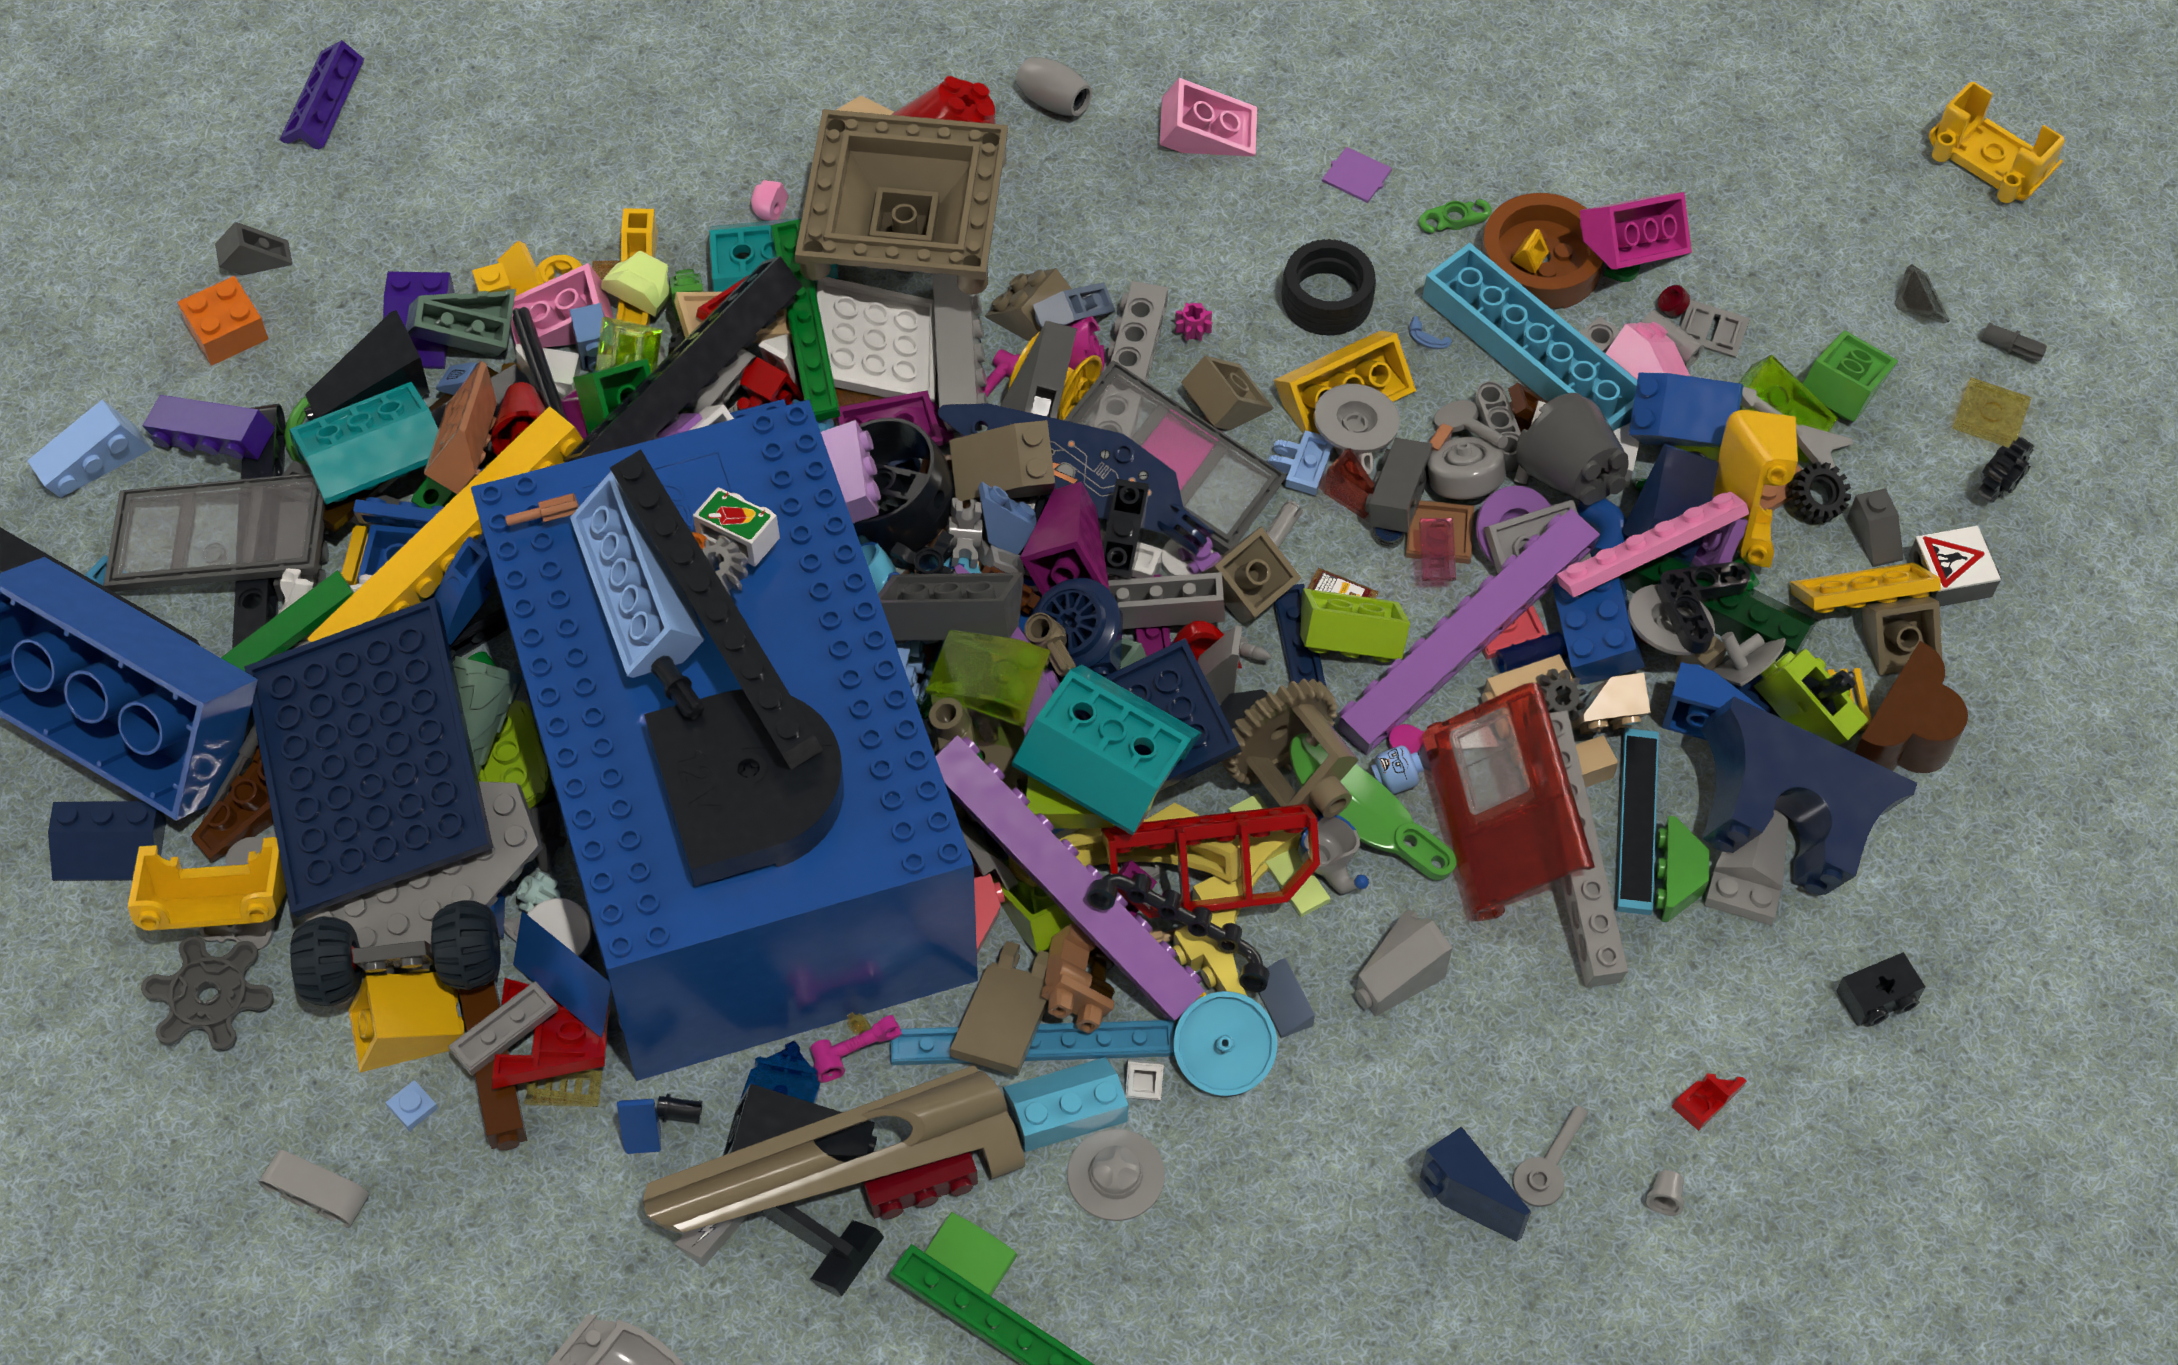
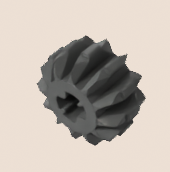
M1550 669L1546 675H1538L1535 678L1537 685L1530 686L1528 689L1535 695V698L1529 700L1528 704L1531 706L1537 705L1538 707L1534 715L1568 711L1569 719L1571 721L1576 720L1579 717L1577 710L1584 709L1586 706L1579 697L1585 695L1587 691L1584 689L1578 690L1576 687L1581 678L1575 677L1570 679V671L1566 669L1560 671V673H1558L1557 669Z

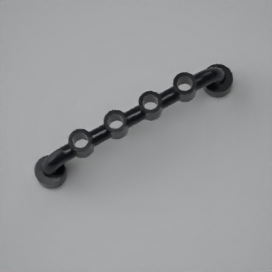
M1118 873L1108 874L1090 884L1087 901L1094 908L1101 910L1112 908L1118 894L1117 888L1127 892V897L1130 901L1138 904L1145 902L1158 909L1157 913L1161 918L1166 920L1176 919L1187 925L1188 931L1192 935L1198 937L1207 936L1218 942V947L1226 953L1237 952L1248 961L1242 967L1239 979L1240 985L1245 990L1257 993L1267 988L1270 976L1269 970L1263 965L1259 952L1248 942L1241 939L1242 929L1237 924L1227 923L1222 928L1211 923L1212 912L1209 909L1195 907L1192 912L1181 906L1182 896L1178 892L1166 890L1162 895L1151 890V878L1142 873L1134 874L1132 878Z

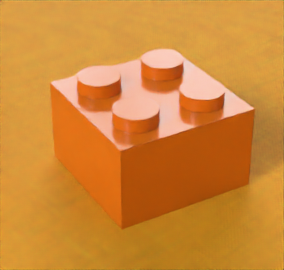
M235 276L177 302L187 328L211 366L268 340L261 316Z

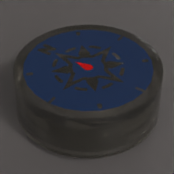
M1373 527L1372 531L1375 543L1380 547L1388 549L1398 547L1403 542L1405 532Z

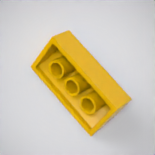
M1387 331L1373 333L1274 379L1283 407L1303 434L1305 430L1320 434L1314 421L1315 407L1319 398L1333 387L1344 384L1369 386L1385 394L1392 402L1416 391L1397 333Z

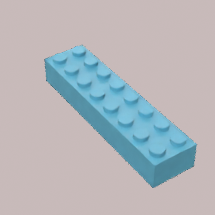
M1468 243L1426 275L1422 298L1540 397L1549 402L1563 394L1579 393L1581 396L1591 399L1599 406L1613 431L1631 423L1637 379L1471 243Z

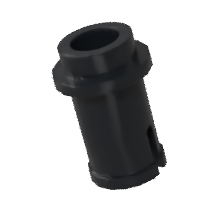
M668 1093L666 1097L659 1096L657 1104L658 1118H663V1122H667L668 1119L700 1124L703 1101L671 1098V1094Z

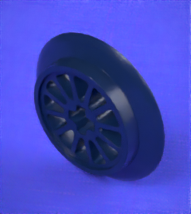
M1073 578L1056 584L1039 599L1032 612V615L1035 613H1045L1064 627L1067 638L1065 647L1069 644L1067 650L1076 667L1082 664L1089 668L1099 662L1112 648L1120 627V611L1115 597L1103 584L1088 578ZM1066 600V609L1061 605V602ZM1055 607L1059 609V615L1052 613ZM1070 618L1077 622L1075 628L1069 627L1067 624ZM1091 623H1096L1094 628H1091L1088 625ZM1050 627L1044 629L1041 638L1047 635ZM1085 632L1092 633L1088 639L1084 636ZM1078 638L1082 641V644L1077 646ZM1041 655L1047 666L1055 670L1048 656Z

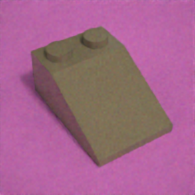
M1047 420L1015 423L949 440L955 495L958 501H963V504L970 503V499H976L977 502H981L978 489L981 482L990 487L997 486L1001 488L1010 499L1050 495L1055 489Z

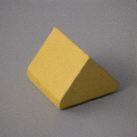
M1535 229L1524 239L1511 259L1531 273H1536L1549 253L1540 229Z

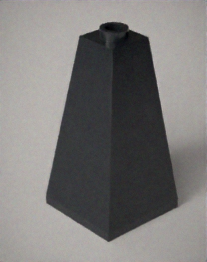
M397 310L390 312L305 394L309 407L304 408L308 421L409 382L413 383L421 397L430 393L421 357Z
M750 1083L736 1107L723 1156L842 1112ZM868 1120L816 1139L814 1142L824 1153L832 1158L848 1162L874 1152L877 1142V1136L872 1135L875 1122Z

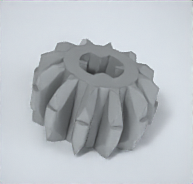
M719 537L715 545H712L709 540L705 539V548L702 551L714 570L717 567L720 568L715 572L729 595V590L732 588L742 591V584L739 580L748 578V571L745 567L748 561L744 554L739 553L738 545L734 542L727 545L721 537Z

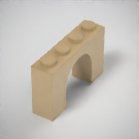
M1560 654L1487 678L1484 693H1482V702L1488 712L1492 711L1497 719L1496 728L1499 736L1502 739L1507 738L1511 746L1510 754L1514 764L1517 767H1522L1526 774V787L1531 794L1536 793L1540 803L1543 802L1528 738V728L1525 722L1527 714L1538 707L1537 705L1531 706L1528 704L1529 700L1535 698V695L1528 689L1530 686L1537 685L1535 678L1538 675H1546L1550 669H1557L1558 673L1565 669L1568 670ZM1604 735L1576 744L1585 787L1614 778L1619 762Z

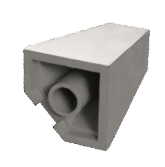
M1412 910L1402 914L1358 976L1355 991L1356 998L1359 1004L1364 1009L1369 1008L1375 1017L1446 977L1453 949L1432 920L1428 918L1418 920L1416 912Z

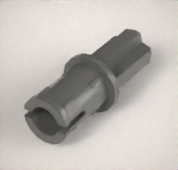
M1990 322L1982 337V341L2008 350V354L2014 352L2035 361L2042 360L2047 348L2041 342L2020 335L2018 330L2012 332Z

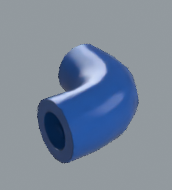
M1606 498L1591 505H1585L1582 501L1580 502L1577 509L1578 515L1600 534L1595 548L1590 552L1591 557L1596 556L1599 551L1613 548L1629 538L1622 532L1627 519L1621 509Z

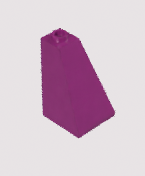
M1082 481L1053 490L1020 556L1021 561L1042 596L1056 584L1073 578L1092 579L1109 589L1097 508Z

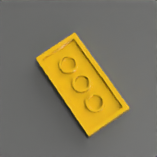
M1912 562L1790 581V590L1794 597L1812 608L1815 612L1828 613L1834 611L1835 607L1846 605L1850 608H1860L1866 606V602L1876 600L1881 603H1891L1897 601L1898 597L1909 595L1912 598L1927 597L1929 592L1941 590L1940 577Z

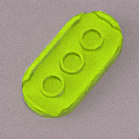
M514 700L509 706L500 733H496L487 762L482 765L478 774L479 782L517 783L522 788L528 808H532L547 794L551 783V776L532 712L526 703Z

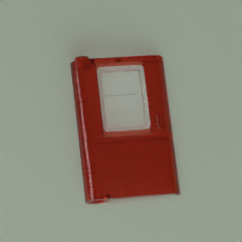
M1527 683L1520 685L1444 722H1435L1427 727V730L1422 734V739L1473 921L1479 922L1496 919L1505 913V902L1575 871L1595 868L1541 684Z

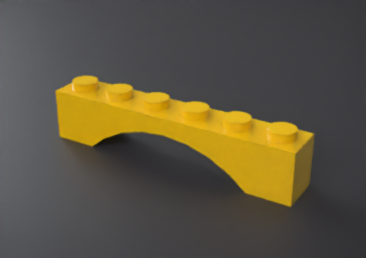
M623 208L621 262L626 261L639 250L656 258L658 230L654 209ZM621 299L618 302L616 321L611 333L609 354L611 366L638 360V353L648 345L651 314Z

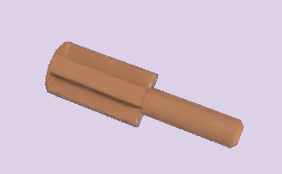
M571 493L538 502V508L508 515L505 517L508 526L538 518H543V522L571 516L578 509L579 504L575 494Z

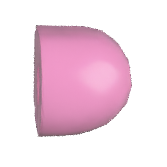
M763 180L761 184L755 186L751 197L753 212L764 221L779 219L789 197L781 182Z

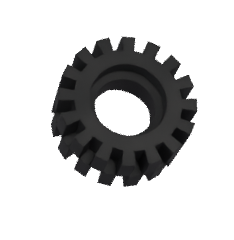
M1815 462L1812 465L1810 464L1796 473L1792 478L1793 480L1788 483L1787 487L1791 488V490L1786 492L1787 498L1793 497V500L1788 504L1790 508L1797 507L1798 510L1794 512L1797 517L1804 514L1802 521L1806 523L1811 520L1812 524L1828 522L1843 513L1842 511L1847 509L1849 505L1846 502L1851 500V494L1845 492L1851 489L1850 483L1844 485L1843 480L1847 479L1846 475L1842 474L1839 476L1837 473L1840 469L1837 466L1830 469L1831 463L1825 462L1821 465V462ZM1812 482L1821 484L1826 490L1828 496L1826 504H1820L1812 497L1810 492Z

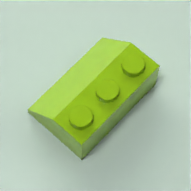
M1303 588L1300 636L1305 647H1308L1309 650L1317 653H1327L1328 650L1340 651L1342 655L1357 658L1360 654L1369 655L1381 662H1391L1392 659L1398 658L1403 659L1410 621L1399 602Z

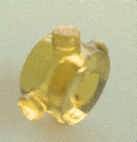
M852 1012L847 1016L850 1019L847 1022L848 1027L855 1035L862 1034V1032L871 1029L869 1022L860 1013L855 1015Z

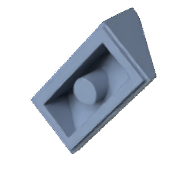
M1280 959L1267 967L1270 973L1267 988L1258 993L1280 1037L1284 1038L1312 1027L1315 1015L1287 959Z

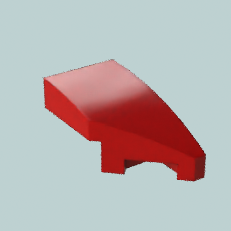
M1707 1073L1702 1081H1696L1675 1100L1672 1108L1699 1131L1744 1087L1747 1080L1743 1077H1736L1734 1080L1717 1079L1716 1074Z

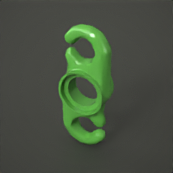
M1477 199L1475 202L1477 206L1484 209L1482 213L1472 210L1474 203L1471 201L1467 203L1450 201L1445 205L1425 210L1419 217V225L1425 232L1433 233L1435 228L1428 225L1426 221L1434 219L1439 222L1436 227L1439 231L1446 228L1460 230L1464 227L1485 222L1491 215L1492 209L1490 204L1482 199ZM1450 212H1458L1463 216V218L1460 220H1452L1447 216V214Z

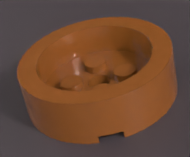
M1530 193L1514 197L1501 204L1491 214L1484 229L1481 252L1550 309L1559 307L1565 309L1587 298L1596 288L1604 261L1583 241L1580 226V210L1587 208L1561 195ZM1535 229H1540L1549 250L1547 254L1549 262L1542 263L1536 273H1531L1511 259L1524 239Z

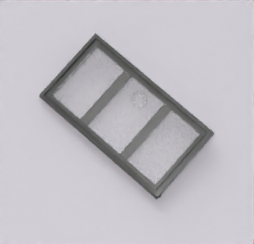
M1114 360L1108 363L1107 368L1064 419V421L1125 434L1176 472L1183 507L1215 531L1209 538L1213 546L1223 553L1227 552L1241 540L1279 487L1286 482V474Z
M311 473L120 490L103 586L116 592L282 577V574L288 568L301 570L300 575L318 574L324 532L323 514L326 503L320 495Z

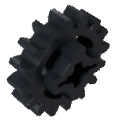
M2018 437L2009 448L2001 446L1982 471L1985 478L1979 488V494L1990 502H1995L1997 497H2000L2004 491L2012 493L2031 467L2027 461L2034 451V445L2023 437Z

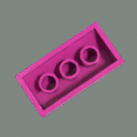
M1684 192L1655 195L1580 210V226L1583 241L1611 269H1619L1692 253Z

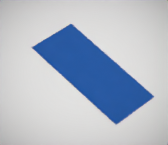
M522 911L513 965L533 982L536 981L545 992L602 1038L611 992L610 981Z

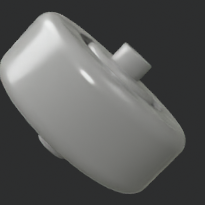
M1462 437L1446 441L1439 451H1432L1427 462L1428 479L1431 488L1437 494L1450 499L1465 500L1485 496L1499 488L1506 476L1503 450L1481 437Z

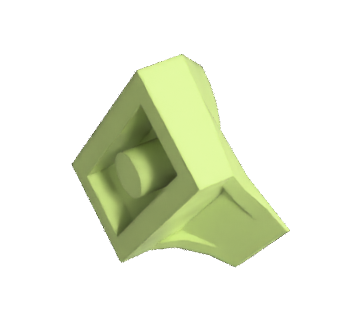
M639 250L626 261L617 263L602 280L601 289L656 317L671 297L667 275L668 265Z

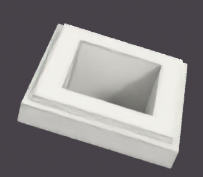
M1128 1059L1126 1098L1161 1100L1164 1062Z

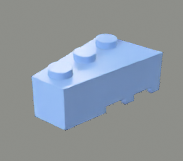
M102 399L29 458L27 462L44 487L62 498L152 450V448L134 423Z

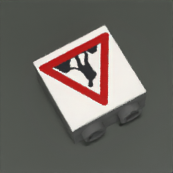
M1978 526L1916 536L1909 553L1911 562L1917 563L1940 577L1941 590L1929 592L1930 597L1939 601V607L1993 597L2001 580L1999 569L1992 560L1988 544L1983 539Z

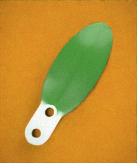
M1304 733L1296 735L1290 745L1291 763L1301 786L1308 781L1329 756L1320 743L1316 747L1310 745L1306 741L1308 734ZM1355 764L1341 780V783L1352 795L1350 804L1338 815L1351 823L1356 829L1361 842L1386 852L1398 854L1432 880L1448 878L1457 863L1453 850L1422 826L1414 823L1404 805L1383 784ZM1404 840L1412 842L1414 847H1408ZM1431 861L1439 862L1442 868H1436L1432 865Z

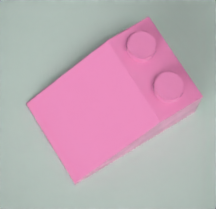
M1178 78L1163 95L1160 127L1161 146L1180 153L1233 156L1256 155V106L1182 78Z
M589 263L521 293L514 298L513 310L522 307L529 309L542 348L577 344L570 309L601 303L608 333L612 332L615 325L607 292L601 289L602 280ZM511 318L515 345L521 344L514 321Z
M1655 322L1625 324L1605 353L1636 379H1638L1639 372L1671 373L1690 376L1674 341L1666 336L1667 330Z

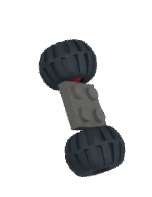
M457 901L446 905L434 915L431 928V944L424 940L360 948L357 934L352 925L347 921L326 916L306 921L294 931L290 944L291 970L296 991L304 1001L314 1005L334 1006L347 1001L358 992L362 979V969L365 972L372 973V975L394 974L395 969L408 968L409 973H421L430 971V965H435L440 980L453 988L471 990L484 986L496 978L501 964L500 939L495 915L491 908L477 901Z

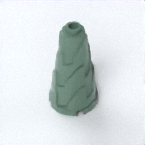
M455 656L453 666L478 775L482 765L487 762L496 733L501 731L509 706L516 698L523 675Z

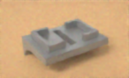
M1690 300L1681 329L1688 335H1692L1695 340L1704 345L1705 349L1736 358L1750 318ZM1714 317H1718L1720 320L1713 340H1706Z

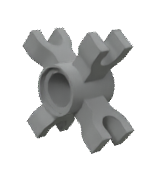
M952 498L950 507L952 517H948L946 532L954 535V541L951 544L955 548L951 555V566H957L959 558L966 557L970 560V568H976L978 562V552L976 549H980L982 539L981 502H977L976 499H970L969 508L964 509L963 501H958V498Z

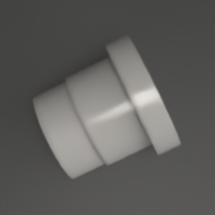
M1660 1171L1657 1174L1653 1190L1648 1193L1647 1206L1654 1212L1668 1216L1680 1214L1684 1206L1682 1198L1684 1178L1674 1171Z

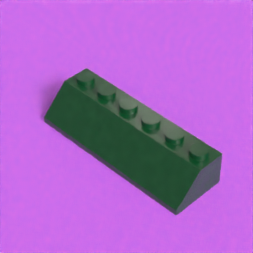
M1664 554L1622 574L1621 577L1625 583L1626 590L1635 594V592L1645 586L1658 585L1661 575L1665 571L1696 567V565L1692 562ZM1696 579L1697 583L1701 586H1712L1706 579ZM1746 589L1739 595L1699 600L1708 609L1713 618L1715 633L1722 636L1727 632H1733L1739 645L1756 633L1761 635L1765 643L1785 638L1784 648L1775 660L1776 662L1789 651L1793 654L1801 651L1818 621L1755 589L1750 591Z

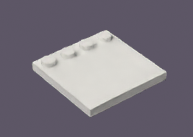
M830 277L816 280L815 289L835 387L886 398L928 390L929 397L934 403L936 388L934 300Z

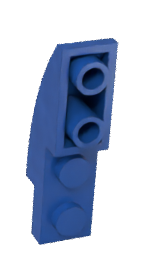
M483 532L477 540L470 536L466 539L450 563L435 595V599L440 603L447 639L450 645L491 594V591L485 586L494 576Z

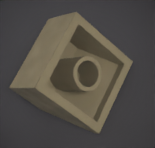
M1204 356L1181 382L1188 391L1187 397L1189 400L1200 407L1205 414L1203 416L1204 420L1216 429L1232 430L1273 409L1270 402L1241 364Z
M1259 527L1201 572V574L1222 572L1224 603L1241 624L1256 618L1302 579L1262 527Z
M1903 596L1898 597V600L1895 602L1881 603L1871 601L1866 602V606L1861 607L1863 634L1878 675L1901 672L1919 641L1932 647L1942 658L1939 601L1930 596L1923 598Z

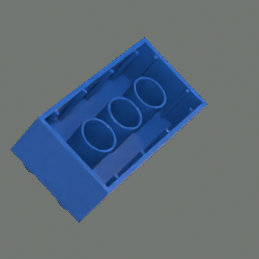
M46 557L0 573V716L176 821L211 804L240 754L238 751L243 743L258 679Z

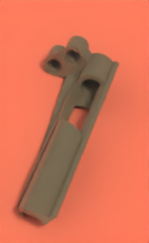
M975 1065L649 1182L644 1194L643 1204L648 1219L665 1229L684 1233L973 1150H977L979 1158H984L991 1174V1179L1025 1167V1158L1014 1122L1007 1113V1104L1000 1089L985 1072L979 1071ZM879 1116L900 1117L908 1121L912 1126L911 1135L906 1140L848 1162L832 1158L824 1153L814 1142L816 1139Z

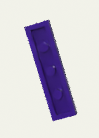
M341 40L320 52L279 139L283 143L289 144L301 138L314 149L319 150L324 147L364 61V58L344 41Z

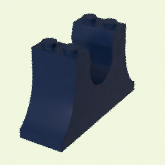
M1736 697L1731 698L1704 720L1701 731L1706 737L1713 754L1716 786L1714 801L1702 839L1712 843L1713 847L1719 851L1734 853L1763 833L1774 816V809L1781 811L1794 822L1800 835V850L1794 859V882L1804 886L1805 890L1809 893L1826 895L1854 878L1857 874L1867 837L1878 817L1915 793L1917 782Z

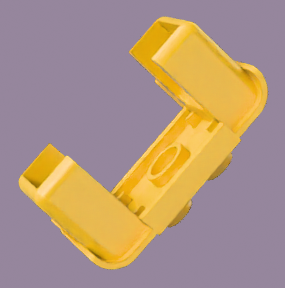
M1969 82L1946 105L1941 121L1929 133V140L1934 147L1931 154L1932 158L1938 162H1946L1951 158L1950 160L1997 188V198L2003 203H2011L2015 199L2020 201L2027 200L2063 163L2062 159L2058 162L2057 159L2065 139L2059 133L2043 125L2033 147L1988 118L1984 120L1993 93L1976 82Z

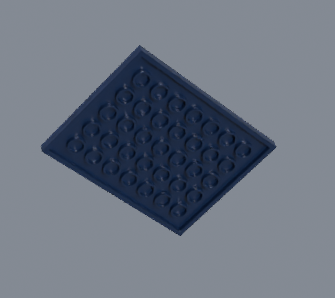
M435 598L244 666L246 673L258 679L252 702V711L292 915L300 917L493 848L441 607Z

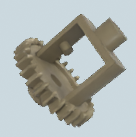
M1302 679L1298 685L1295 681H1291L1287 689L1283 685L1279 686L1275 695L1268 692L1265 698L1255 701V704L1250 709L1244 711L1246 717L1237 719L1235 723L1238 727L1232 729L1242 752L1222 761V765L1230 776L1240 783L1250 784L1253 782L1259 784L1261 781L1281 807L1307 804L1313 813L1318 808L1324 817L1330 818L1341 813L1351 802L1352 795L1341 783V780L1359 759L1332 727L1334 726L1333 718L1337 717L1336 710L1338 707L1333 694L1321 681L1316 682L1315 679H1311L1307 682L1306 679ZM1304 733L1308 734L1306 741L1310 745L1316 747L1320 743L1329 756L1296 793L1280 773L1279 768L1283 765L1286 770L1291 771V741L1296 735Z
M964 683L944 685L930 692L932 707L929 712L930 721H927V725L932 732L927 734L933 751L941 750L956 735L961 739L967 736L975 745L977 741L984 759L983 762L986 765L992 762L1005 775L1002 781L1012 791L1016 787L1026 796L1021 786L1028 784V775L1012 766V762L1026 737L1014 707L1010 708L1004 700H1001L999 705H997L992 697H989L987 704L984 705L980 697H975V700L972 698ZM949 794L956 816L963 820L968 812ZM968 814V817L970 818V820H971L972 822H976V821Z

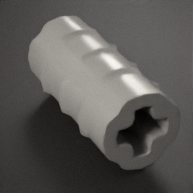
M1652 310L1644 317L1642 323L1655 322L1667 330L1666 336L1674 341L1686 368H1689L1698 360L1703 352L1704 345L1695 340L1692 335H1688L1680 326H1676L1669 321V318H1665L1655 310Z

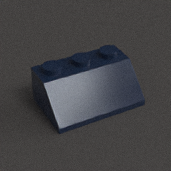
M144 801L53 802L48 829L52 880L132 881L139 846L157 845L158 855L161 856L167 821L164 813Z

